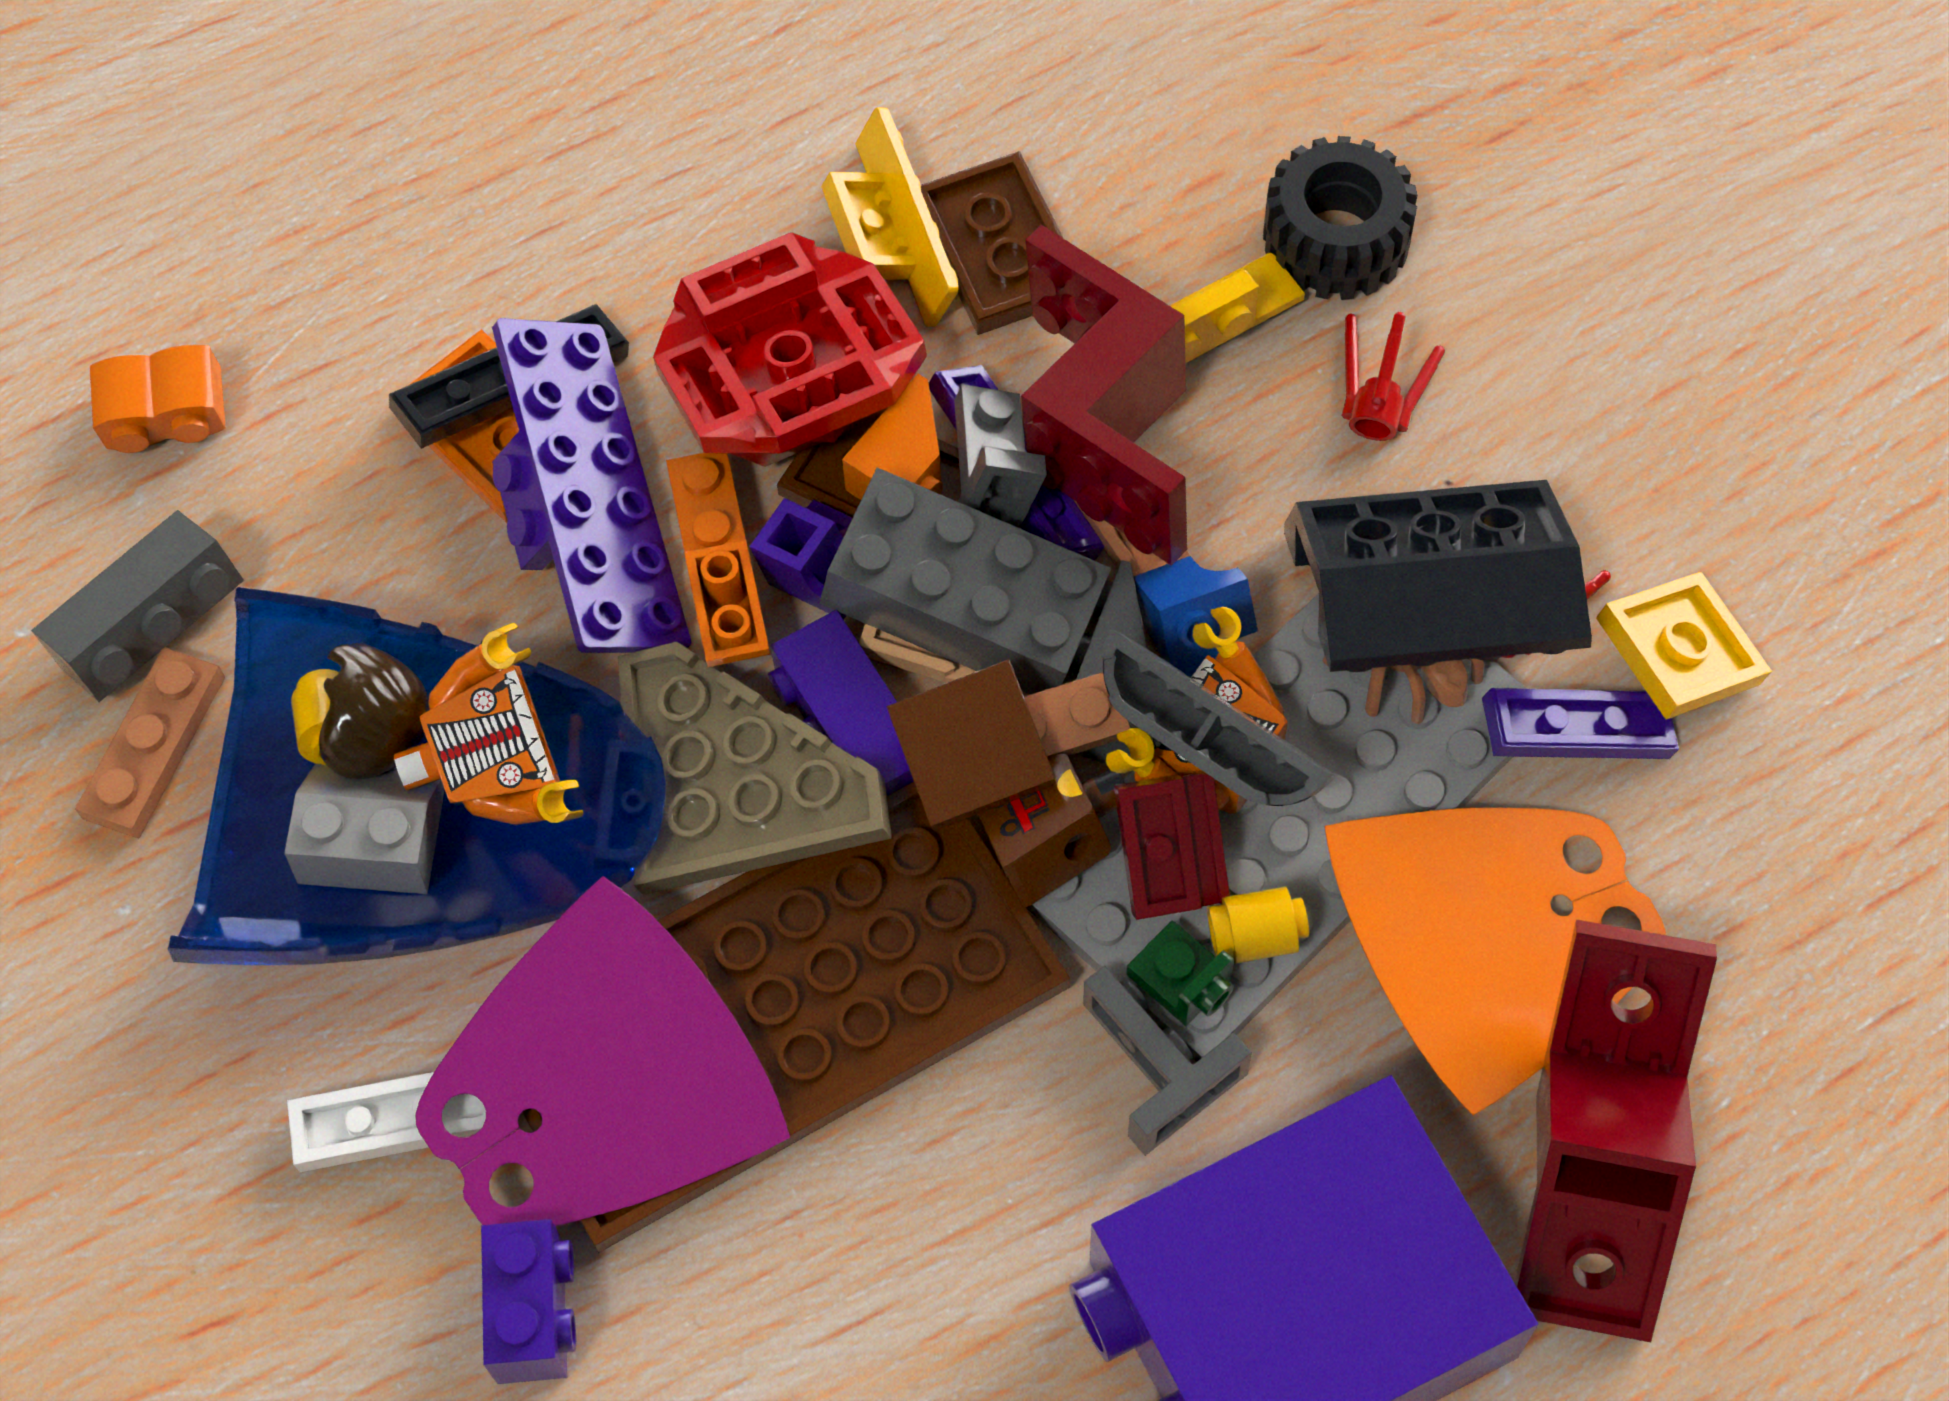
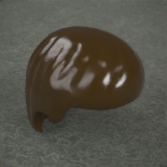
M364 643L338 645L331 649L327 655V659L340 664L342 668L333 679L327 678L324 681V689L330 699V706L320 730V754L324 763L335 773L350 779H368L396 768L395 753L419 745L424 735L420 716L429 711V698L420 679L407 666L385 651Z

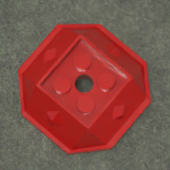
M792 232L681 278L673 300L675 307L663 327L653 355L658 375L704 453H729L764 467L821 442H835L842 433L879 418L889 406L896 403L927 357L923 337L872 262L843 251L816 247L814 240Z

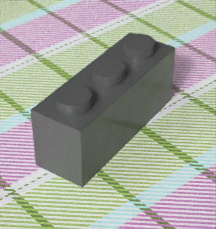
M177 510L31 631L58 666L95 700L100 702L233 591L244 579L218 541Z

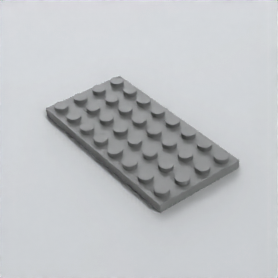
M1319 593L1253 655L1284 708V717L1288 721L1285 740L1334 774V777L1316 795L1297 804L1269 806L1247 800L1237 813L1230 814L1218 810L1230 896L1286 886L1291 899L1300 897L1303 899L1308 918L1309 937L1298 939V953L1234 964L1230 981L1234 985V989L1223 1005L1211 1016L1207 1017L1200 1012L1185 1027L1126 975L1127 965L1171 920L1175 921L1215 956L1208 925L1207 907L1220 904L1202 906V909L1136 920L1131 911L1117 810L1099 818L1112 846L1109 855L1026 908L1096 972L1105 965L1118 981L1124 977L1129 979L1146 999L1149 1006L1146 1013L1161 1030L1170 1027L1177 1032L1190 1049L1192 1058L1197 1062L1231 1034L1235 1033L1237 1035L1351 921L1332 868L1324 826L1372 817L1463 808L1513 758L1493 756L1482 697L1490 688H1527L1493 660H1483V682L1476 685L1472 681L1471 661L1469 659L1462 660L1468 674V695L1465 704L1460 707H1448L1440 703L1428 690L1424 683L1421 669H1418L1417 671L1422 678L1426 695L1424 720L1418 725L1411 721L1413 698L1410 683L1405 672H1399L1390 667L1386 668L1378 715L1375 717L1369 716L1365 710L1372 669L1358 673L1349 671L1330 672L1329 667L1322 661L1324 652L1318 637ZM1132 770L1123 779L1125 783L1136 782L1134 778L1135 771Z

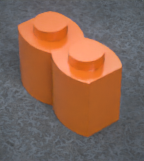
M209 345L175 346L160 350L150 356H116L90 365L93 429L106 449H113L123 453H137L165 439L195 443L206 439L209 435L226 429L221 366Z

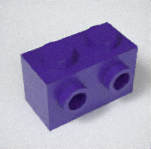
M551 1219L481 1225L483 1365L497 1384L568 1378L567 1352L576 1351L573 1309L565 1308V1283H572L574 1281V1255L571 1241L562 1240Z

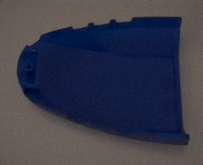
M243 587L236 588L234 597L237 618L234 689L194 903L178 936L172 935L169 940L168 951L173 962L256 966L315 965L384 959L446 949L507 935L558 920L601 877L604 876L621 888L633 879L649 858L661 834L666 811V779L662 759L652 736L647 738L624 712L620 701L601 689L540 661L536 666L520 662L515 664V666H520L560 781L576 780L579 784V787L565 790L563 795L564 804L570 811L583 810V816L559 823H551L545 820L513 825L473 816L465 808L462 801L450 803L446 791H444L428 894L298 884L285 856V848L296 792L316 764L301 756L297 747L291 697L299 679L305 674L318 669H331L340 672L342 666L327 659L329 651L342 644L364 643L385 651L407 666L420 679L429 698L430 692L453 663L479 645L443 635L437 626L430 623L421 622L418 627L383 619L375 609L288 593ZM425 733L419 745L428 742Z

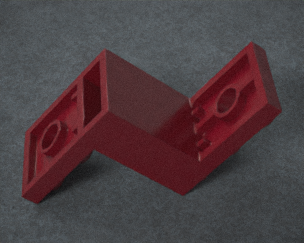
M1040 225L1025 239L1032 315L1044 330L1051 334L1059 333L1073 342L1074 345L1021 395L1027 453L1045 455L1047 475L1042 483L1044 487L1052 490L1055 488L1059 489L1074 499L1081 510L1091 519L1098 522L1105 520L1124 533L1128 541L1137 550L1148 555L1153 553L1172 566L1187 550L1186 477L1134 442L1186 391L1184 315L1045 226Z
M1576 919L1546 1050L1544 1067L1542 1068L1536 1095L1537 1186L1514 1282L1537 1321L1649 1343L1652 1341L1696 1169L1688 1073L1717 961L1716 944ZM1638 987L1650 994L1651 1000L1639 1009L1630 1010L1618 1006L1613 1001V997L1621 989ZM1587 1254H1600L1609 1258L1613 1265L1604 1272L1589 1273L1577 1267L1575 1262Z

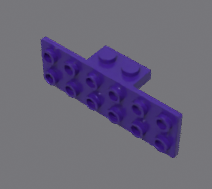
M499 318L492 326V331L519 431L492 461L493 481L495 487L501 493L508 520L507 534L510 543L515 546L520 569L543 570L554 559L576 646L581 653H633L673 642H678L688 648L692 641L604 329L596 324Z

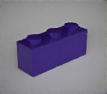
M837 609L770 645L774 670L768 672V677L778 698L785 706L794 702L804 717L801 721L828 737L833 744L855 758L858 756L877 768L885 779L887 796L914 782L886 707L897 701Z

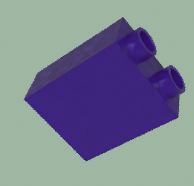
M1392 1075L1092 1223L1089 1262L1094 1272L1069 1284V1290L1077 1312L1102 1358L1109 1362L1136 1349L1161 1397L1157 1401H1437L1518 1359L1538 1326L1533 1313Z

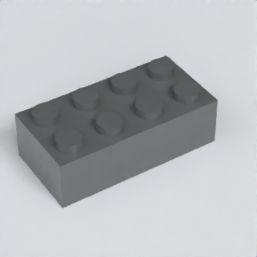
M877 467L828 569L819 604L833 610L837 609L842 614L975 671L1009 659L1021 691L1031 695L1062 685L1111 568Z

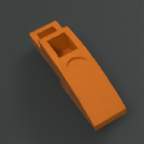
M703 452L666 460L707 668L770 655L728 453Z

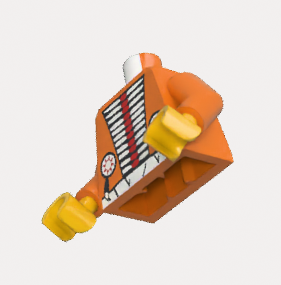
M1226 607L1211 609L1212 617L1220 626L1219 636L1214 635L1207 623L1196 624L1193 628L1192 636L1200 647L1206 649L1216 648L1219 653L1216 659L1207 655L1191 678L1285 740L1288 721L1284 717V708L1265 673L1245 643L1241 641L1235 642L1241 632V622L1237 613ZM1131 728L1117 733L1118 740L1128 746L1131 757L1122 750L1110 752L1106 757L1107 766L1113 772L1127 773L1132 770L1135 771V781L1178 774L1184 776L1202 771L1139 728ZM1214 779L1218 810L1230 814L1239 812L1247 799Z
M515 623L507 624L489 632L484 637L482 644L458 658L430 692L428 703L430 710L420 716L428 742L394 754L398 774L407 791L441 779L450 803L462 801L465 808L473 816L513 825L545 820L551 823H559L578 819L583 816V810H568L564 804L563 795L566 789L579 787V784L576 780L560 781L520 666H515V664L528 659L531 656V650L527 648L518 653L510 650L507 644V635L518 627Z

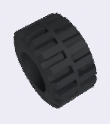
M1338 136L1337 142L1328 143L1326 138L1323 137L1313 140L1311 149L1300 145L1291 151L1290 161L1285 159L1280 161L1275 169V177H1271L1269 182L1263 228V240L1266 241L1265 253H1273L1276 256V261L1283 269L1289 272L1303 291L1308 287L1315 289V297L1328 299L1329 293H1340L1341 300L1354 299L1355 291L1361 290L1366 296L1378 290L1379 281L1388 285L1396 277L1397 268H1403L1408 256L1417 211L1416 201L1418 195L1416 185L1410 184L1411 173L1405 165L1395 166L1397 156L1387 149L1381 153L1375 151L1376 143L1363 139L1360 145L1350 143L1351 137ZM1337 210L1351 213L1364 222L1351 226H1338L1327 223L1315 215L1325 211Z

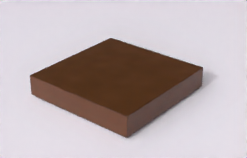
M1009 659L886 706L933 831L1057 784Z

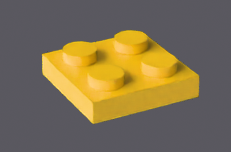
M1702 572L1606 603L1596 617L1666 720L1757 687L1772 672Z

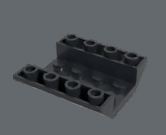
M1547 479L1296 502L1284 523V535L1294 565H1309L1311 567L1319 591L1318 637L1330 672L1349 671L1358 673L1379 667L1400 665L1423 667L1443 661L1465 659L1488 661L1508 655L1530 653L1552 655L1566 650L1591 648L1592 634L1580 547Z

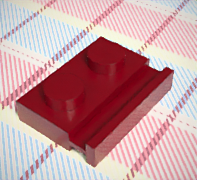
M1199 771V773L1184 776L1178 774L1114 785L1131 911L1134 918L1139 920L1202 909V906L1221 905L1222 898L1230 896L1214 778L1204 771Z

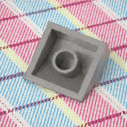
M315 764L296 792L285 848V856L297 883L428 894L445 791L442 780L440 779L407 791L403 786L397 768L368 779H350L335 773L327 765Z

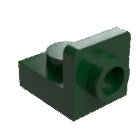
M1171 920L1127 965L1126 975L1187 1027L1200 1012L1207 1017L1211 1016L1230 996L1234 989V985L1230 983L1234 958L1224 950L1215 957L1175 921Z

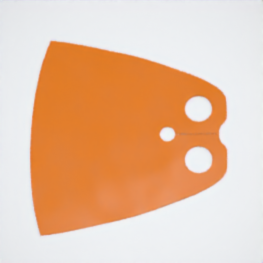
M1455 808L1372 817L1324 826L1332 868L1345 908L1382 989L1428 1064L1451 1093L1472 1115L1492 1105L1544 1067L1546 1050L1576 919L1601 924L1605 911L1619 906L1627 908L1636 915L1641 925V931L1666 935L1663 921L1651 899L1644 893L1638 892L1631 886L1629 881H1626L1628 880L1624 870L1626 854L1608 824L1587 814L1557 809ZM1581 835L1593 840L1600 848L1602 854V863L1599 869L1593 873L1583 874L1570 868L1562 854L1563 845L1567 839L1572 836ZM1555 895H1563L1568 897L1570 901H1573V909L1568 916L1557 915L1552 910L1550 903ZM1633 987L1621 989L1614 995L1613 1001L1617 1004Z

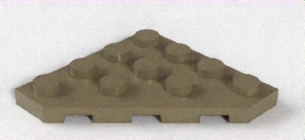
M678 642L618 656L634 886L643 895L892 838L885 779L877 768L858 756L855 758L833 744L828 737L792 714L788 713L787 715L765 701L760 694L724 671L721 673L713 667L707 668V663Z

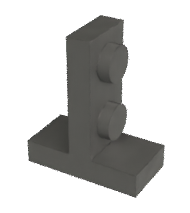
M961 384L954 400L961 481V496L958 502L1020 528L1047 475L1045 455L1025 452L1020 394Z
M1104 965L1084 981L1083 1005L1159 1091L1129 1115L1128 1137L1144 1156L1248 1075L1252 1052L1235 1033L1231 1034L1192 1065L1189 1062L1192 1059V1054L1184 1040L1172 1028L1166 1027L1161 1030L1146 1013L1149 1006L1143 994L1129 979L1124 977L1118 981Z

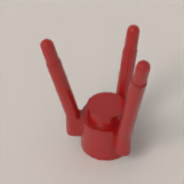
M1396 312L1394 314L1378 377L1369 378L1366 380L1365 386L1360 388L1357 318L1352 313L1345 317L1346 399L1341 416L1344 419L1350 420L1349 427L1355 434L1366 439L1375 441L1391 440L1396 436L1397 431L1406 432L1408 430L1411 414L1445 353L1443 346H1435L1403 399V396L1400 394L1401 387L1392 381L1406 320L1403 312Z

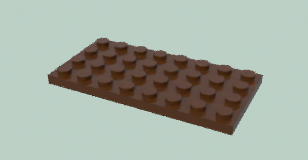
M912 782L887 796L891 839L747 871L657 920L702 971L742 1029L777 1096L790 1138L756 1156L656 1198L582 1219L581 1222L598 1253L1070 988L1069 975L1027 909L1023 908L1011 884L968 818L933 831L915 782ZM530 1108L522 1111L533 1132L537 1131L542 1123L541 1114L536 1109Z

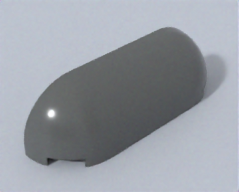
M1110 629L1101 650V658L1103 659L1104 682L1110 696L1108 698L1113 707L1128 721L1236 794L1263 805H1292L1313 797L1334 777L1333 773L1304 752L1156 654L1113 629Z

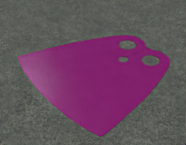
M604 876L581 895L490 993L434 1071L423 1091L415 1114L416 1127L419 1134L432 1153L440 1159L450 1160L460 1169L465 1183L463 1188L464 1200L482 1225L551 1219L555 1226L612 1212L656 1198L756 1156L790 1138L781 1107L768 1076L748 1039L717 991L670 933L635 899ZM459 1094H470L477 1097L483 1103L486 1110V1119L483 1127L476 1134L469 1137H457L450 1134L442 1122V1111L445 1104ZM529 1108L536 1109L542 1117L541 1126L532 1133L524 1132L518 1125L519 1115L522 1111ZM507 1163H517L525 1166L533 1178V1190L530 1197L523 1204L516 1207H505L498 1204L492 1198L489 1191V1181L492 1174L500 1166Z

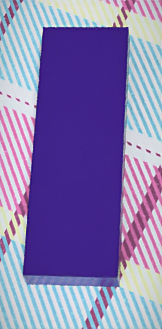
M1490 688L1482 697L1493 756L1670 759L1679 750L1672 718L1666 720L1646 691Z

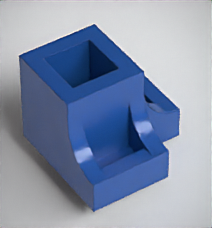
M1191 556L1177 560L1172 566L1166 564L1133 576L1145 631L1156 645L1161 658L1189 677L1194 675L1207 655L1216 659L1219 653L1216 648L1206 649L1200 647L1192 636L1194 626L1199 623H1207L1214 635L1219 636L1220 626L1212 617L1211 609L1226 607L1237 613L1241 622V632L1238 639L1258 632L1248 578L1238 567L1223 571L1207 570L1200 567Z

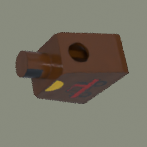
M1057 753L1047 757L1057 784L978 814L1002 868L1023 908L1034 904L1109 855L1112 846L1099 818L1117 810L1114 785L1125 783L1120 773L1109 769L1081 783L1068 756Z

